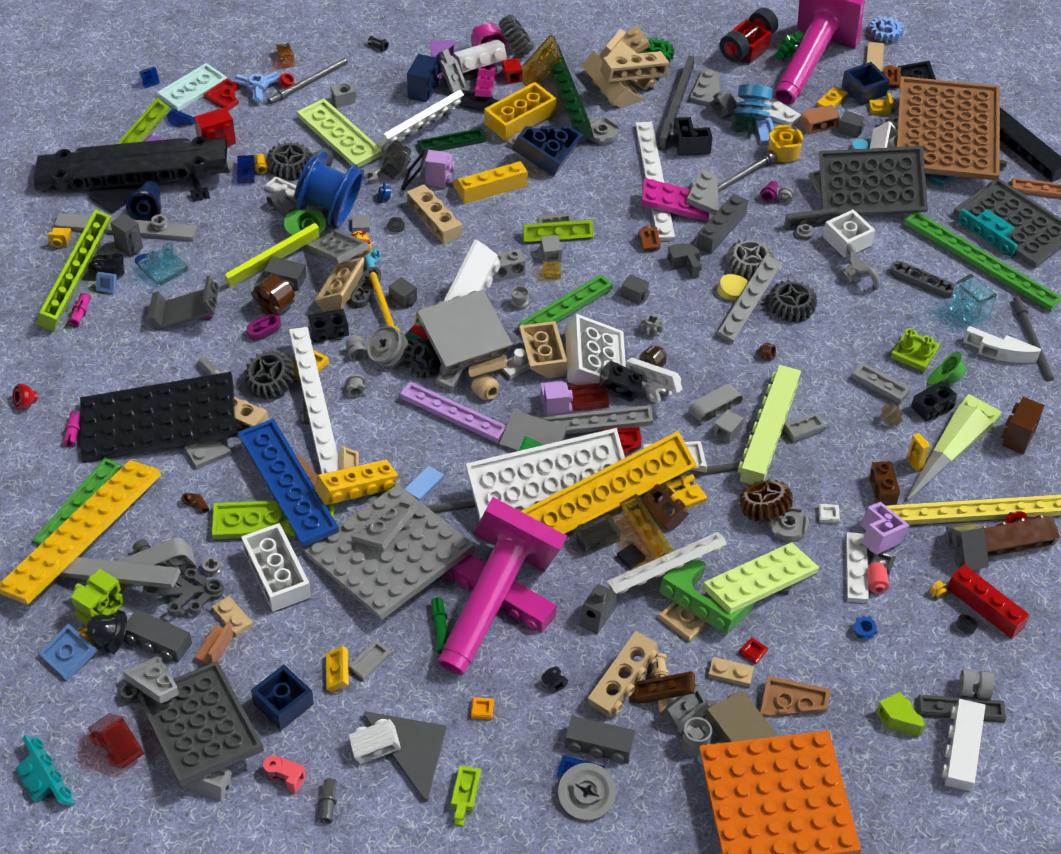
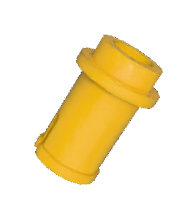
M257 154L255 156V171L259 174H265L268 171L266 157L264 154Z

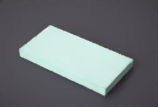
M206 63L158 91L156 95L176 111H179L203 97L206 92L227 79V77Z

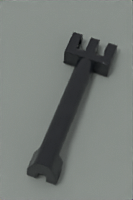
M190 174L194 190H190L193 202H196V196L199 197L200 201L203 200L202 195L204 194L206 199H210L207 187L201 188L199 180L194 178L193 174Z

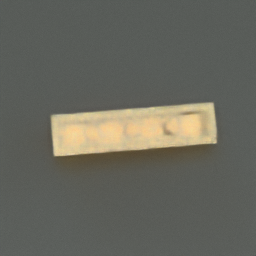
M637 494L619 503L623 516L652 560L674 551Z

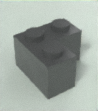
M969 522L945 526L944 538L948 546L956 549L955 563L959 568L964 564L971 570L989 567L984 527Z

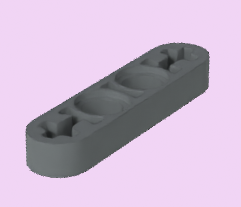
M895 261L891 265L890 273L894 277L944 298H952L955 295L956 286L950 281L902 261ZM910 275H917L919 278H913ZM927 282H934L935 285H929Z

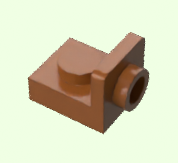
M894 65L884 66L882 73L890 80L888 87L899 88L901 67Z
M642 227L637 234L641 240L642 251L660 249L661 245L657 227Z

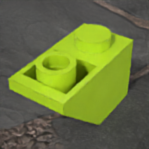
M901 692L879 701L876 713L888 729L916 737L922 735L925 727L924 720L921 715L915 712L910 700L905 698Z

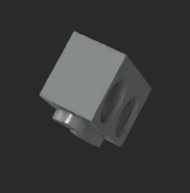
M520 249L497 254L500 268L498 272L494 273L492 283L525 275L526 261Z

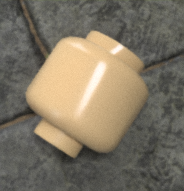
M488 373L474 378L471 389L479 398L488 401L497 396L499 383Z

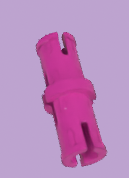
M81 293L77 303L73 305V312L68 320L71 326L78 327L82 317L86 315L87 306L91 300L89 294Z
M75 411L70 412L68 424L65 426L66 434L63 441L65 447H69L70 442V447H75L77 434L81 430L79 411H76L75 417Z

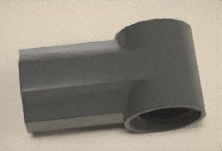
M283 189L266 198L268 205L274 208L272 210H277L284 218L289 212L297 210L289 201V197Z

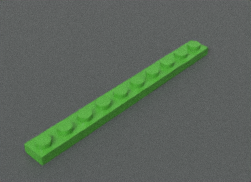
M912 213L906 218L905 225L1050 312L1061 302V296L921 213Z

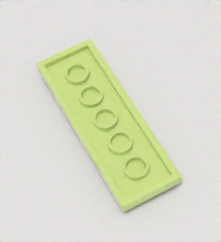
M325 99L297 111V117L351 166L357 164L359 168L383 156V150Z
M791 542L705 581L702 588L724 610L731 614L816 574L819 566Z

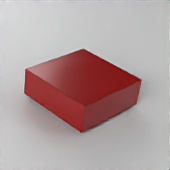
M751 637L739 650V654L756 665L768 652L769 648Z

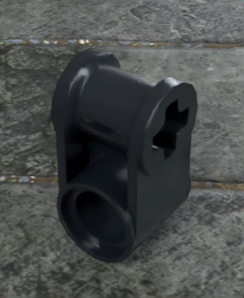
M95 255L88 265V270L96 276L98 272L116 274V276L123 275L125 273L123 255Z

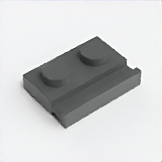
M695 685L694 694L679 696L663 710L672 726L676 728L677 734L683 736L686 721L694 717L704 719L709 706L699 685Z

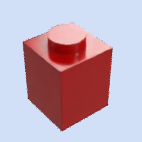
M518 58L502 60V73L506 84L522 82L523 70Z

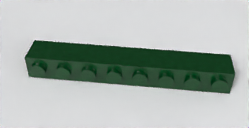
M559 44L543 49L547 65L572 128L583 134L580 141L594 137L589 118Z

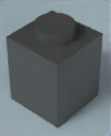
M845 110L839 121L838 132L856 138L864 130V116Z
M630 274L621 285L620 297L640 305L643 300H647L650 294V290H648L649 282Z
M400 277L388 286L389 298L404 309L416 302L417 287L404 278Z

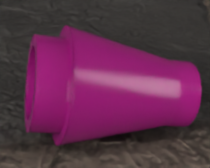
M770 181L761 190L760 197L763 202L771 203L776 200L777 182Z

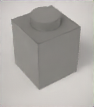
M727 410L715 423L713 435L730 444L742 430L744 418Z

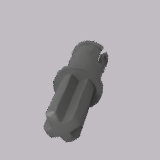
M327 778L324 780L322 797L319 798L321 806L318 820L321 823L333 822L334 805L337 803L335 798L336 779Z

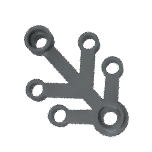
M189 568L185 571V579L179 576L175 583L180 587L169 589L143 586L142 594L149 601L155 600L158 596L181 595L174 602L168 604L167 612L170 616L179 615L180 608L195 594H202L196 601H191L188 608L190 614L198 615L201 612V607L210 598H218L223 595L224 585L215 578L207 580L199 575L195 569ZM195 581L201 586H194L189 582Z

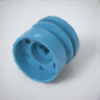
M753 84L739 85L737 96L744 99V101L736 103V106L740 108L735 110V114L748 119L770 118V113L763 110L771 109V106L764 104V102L772 100L773 88Z

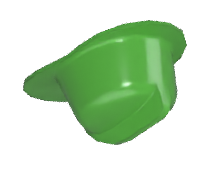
M295 210L289 212L284 218L285 230L291 235L298 233L313 223H316L319 227V234L326 227L325 216L317 210Z
M954 352L946 357L941 365L930 374L927 383L934 385L940 381L946 384L958 382L967 370L962 362V354Z

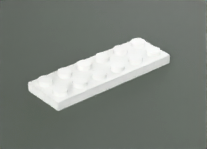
M458 90L384 133L376 145L384 149V151L388 150L393 146L392 143H400L405 139L406 135L412 136L418 131V128L422 127L424 129L433 119L437 121L443 117L442 114L445 112L449 114L454 111L455 106L461 103L460 99L464 94L461 90Z

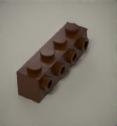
M1039 515L1030 520L1022 518L1009 524L1001 522L993 527L981 526L984 527L988 557L1054 545L1060 538L1053 516L1045 517V515Z

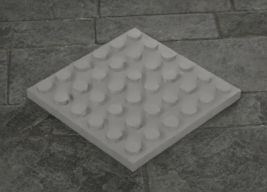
M397 484L339 525L338 533L315 542L304 551L309 559L382 620L476 549L475 544ZM399 499L417 504L418 510L385 550L352 541L351 534L361 532L366 528V523L376 521L381 517V513Z

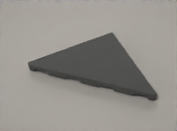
M365 711L364 718L371 726L375 725V722L380 719H390L395 725L401 749L390 754L404 771L405 776L413 787L419 792L423 801L428 802L446 726Z

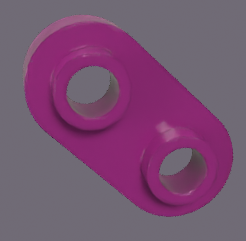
M267 314L247 326L248 337L252 340H259L279 330L281 327L280 317L277 314Z

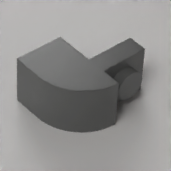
M684 243L668 246L667 259L672 269L686 267L692 279L699 278V272L702 270L700 263L701 252L699 249Z

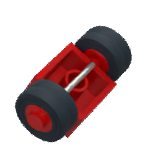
M765 7L759 8L750 15L749 20L745 19L723 36L719 43L723 56L732 62L740 61L743 58L751 63L766 51L770 45L771 35L778 28V19L774 12Z

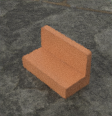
M227 622L224 628L217 625L213 627L196 654L195 661L205 665L219 661L234 637L232 623Z

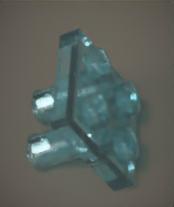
M166 243V246L163 245L162 249L157 252L151 251V254L148 253L146 258L138 262V267L158 287L188 271V265L174 253L172 243Z

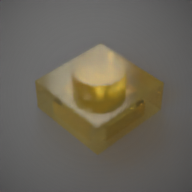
M543 261V279H561V262Z

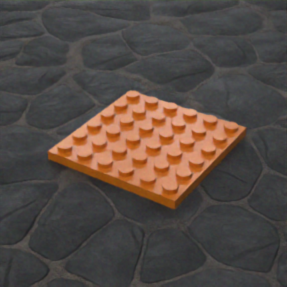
M829 730L699 746V754L721 854L861 853L859 839Z

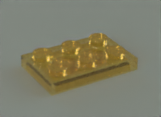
M549 35L523 64L522 70L525 86L534 82L539 84L551 68L559 62L561 55L554 36Z

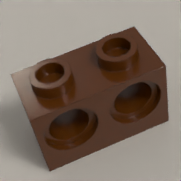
M872 462L869 479L876 503L882 502L885 506L897 505L900 489L892 462Z
M657 483L641 501L665 527L673 531L689 513L684 509L686 507L684 502L679 498L675 499L672 496L674 492L667 485L663 487ZM663 496L662 500L658 503L659 498ZM675 509L674 514L670 516L671 511Z

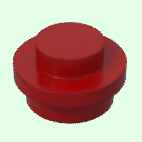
M284 73L280 75L278 82L286 89L294 85V77L289 73Z

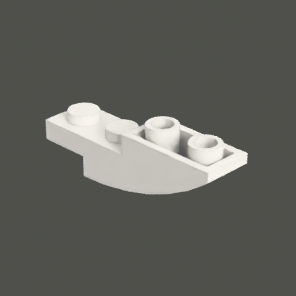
M971 326L968 327L963 341L979 348L978 354L1013 363H1036L1041 351L1038 347L1008 335L1003 340Z

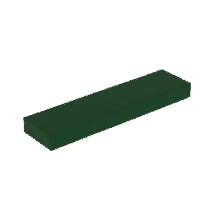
M482 128L417 140V144L421 153L425 148L434 151H444L486 142V137Z

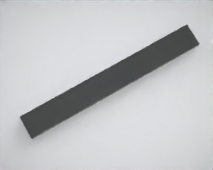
M688 55L660 136L659 149L666 150L670 139L674 118H677L693 71L694 56Z

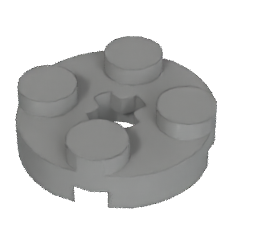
M599 117L590 120L594 137L589 138V140L603 146L617 139L619 130L618 124L614 120L606 117L604 120H599Z
M796 506L791 507L790 512L785 513V516H779L778 519L774 518L769 521V529L772 535L784 541L802 540L809 528L807 514L805 516L802 513V509ZM787 521H791V524L793 525H787L785 523H787Z

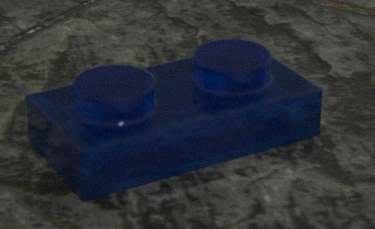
M255 155L237 156L238 184L255 183Z

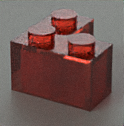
M108 713L87 728L91 733L88 735L89 739L95 746L98 745L101 748H105L108 753L106 758L113 767L116 766L123 769L145 754L122 716Z

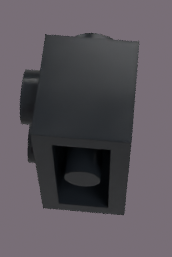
M610 360L601 369L599 388L627 401H632L641 393L643 375Z

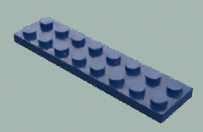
M274 418L238 432L240 441L301 546H307L338 533L339 527L315 491L313 483Z

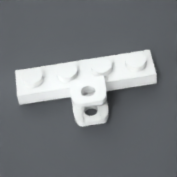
M630 358L626 361L628 369L643 375L642 381L647 383L644 385L647 398L651 402H661L659 392L669 397L672 395V392L678 393L683 390L678 373L635 358Z

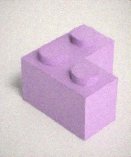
M434 150L428 151L425 159L426 186L446 189L447 183L451 182V172L455 171L456 163L453 161V154Z
M567 382L540 383V397L545 416L572 414L570 401H573L572 390H568Z
M878 502L867 507L860 524L866 530L862 544L877 555L901 544L909 524L882 502Z

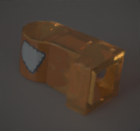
M289 42L277 43L276 52L281 69L295 67L294 53ZM284 60H290L291 63H290V64H283V61H284Z

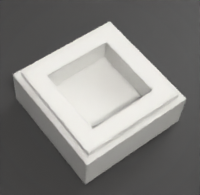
M819 504V523H840L839 505Z

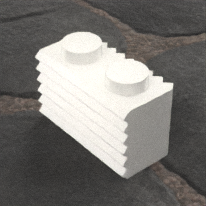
M380 719L373 726L359 727L354 730V733L349 734L354 758L360 764L401 749L395 725L390 719Z

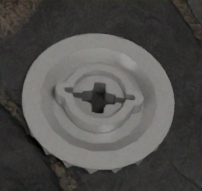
M581 763L571 767L564 773L559 782L558 797L561 806L573 818H578L582 821H592L593 819L601 818L613 806L616 798V785L610 773L603 767L593 763ZM590 787L593 795L583 797L581 789L586 790Z

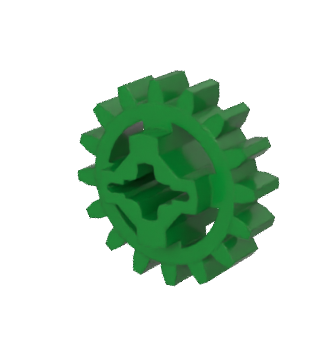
M799 31L793 36L791 34L786 36L778 44V50L774 57L778 61L785 56L787 59L791 57L804 36Z
M649 38L651 46L640 52L661 51L669 62L674 56L673 44H669V41L665 42L663 38L661 40Z

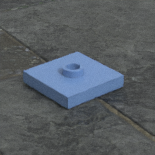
M68 623L38 655L67 681L98 650Z

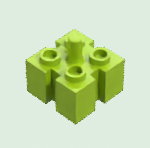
M99 569L88 578L86 586L77 583L74 587L75 591L71 596L73 606L76 607L77 620L85 625H88L93 616L114 614L125 604L122 594L119 593L121 591L119 580L102 569Z

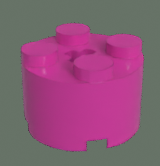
M483 23L473 28L471 35L472 47L499 40L504 43L506 50L507 41L501 30L494 23Z

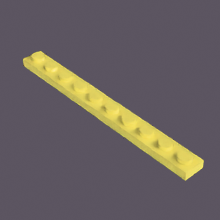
M1061 495L888 505L886 507L909 525L1005 519L1009 512L1023 511L1027 517L1039 515L1058 516L1061 515Z

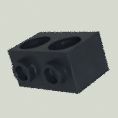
M344 309L307 315L313 343L349 336V327Z
M940 381L913 397L911 408L925 421L932 418L936 419L942 412L950 411L954 408L957 394L946 383Z

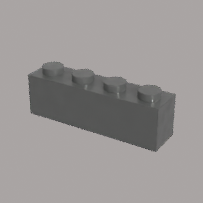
M733 194L698 232L696 247L712 254L746 216L749 200Z

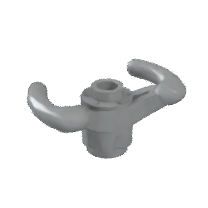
M848 244L847 252L850 257V265L842 271L845 279L849 283H854L862 277L870 276L873 280L874 288H879L880 279L876 271L872 267H868L864 260L860 261L856 255V248L852 244Z

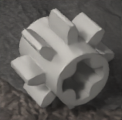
M654 314L647 315L646 319H641V332L645 331L646 336L656 337L658 332L662 333L663 320H659V317Z

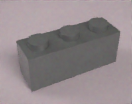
M136 609L127 621L124 637L128 643L132 645L138 644L150 653L156 652L168 661L174 660L179 662L192 644L190 632Z
M572 715L565 736V748L574 753L584 752L589 753L595 758L605 757L616 763H628L634 743L635 730Z

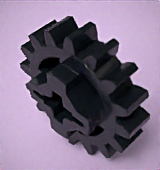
M420 337L419 342L417 339L412 340L413 345H407L410 350L404 351V354L408 355V358H405L404 361L409 362L406 368H412L411 374L418 372L417 377H422L423 374L425 377H429L430 374L435 375V369L440 370L439 364L441 362L429 338L425 340L424 337ZM426 355L427 359H422L421 356Z

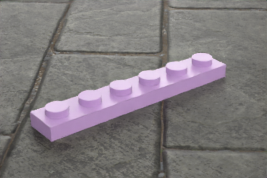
M409 382L400 393V399L496 443L501 440L507 426L413 382Z

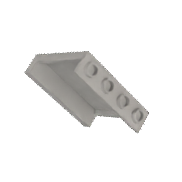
M484 289L472 291L462 297L456 296L446 302L440 301L431 307H422L416 313L415 322L420 321L441 362L440 371L442 375L508 354L511 349L512 342Z

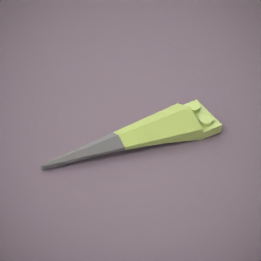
M968 394L964 401L959 404L907 496V501L912 499L965 449L989 431L1000 418L1002 411Z

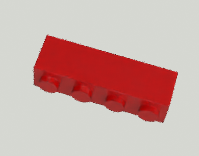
M965 564L951 575L947 589L1009 638L1013 639L1025 628L1030 614Z

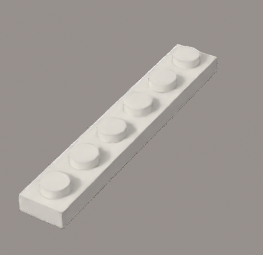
M718 532L608 580L609 589L617 594L628 591V588L634 585L646 583L652 577L663 576L670 569L681 568L688 561L699 560L706 553L719 551L722 546L727 545L725 538Z

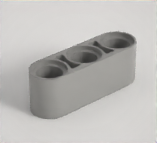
M726 384L694 401L688 410L701 424H704L705 421L708 422L716 418L720 413L723 414L727 410H731L735 405H740L743 396L731 384Z

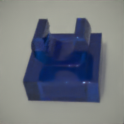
M154 66L139 71L144 88L160 83Z

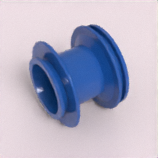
M323 150L317 157L312 156L306 163L297 182L294 198L297 200V210H304L311 202L329 210L328 224L330 226L335 224L336 227H340L349 215L358 197L364 178V169H358V165L354 164L345 174L326 165L327 151Z

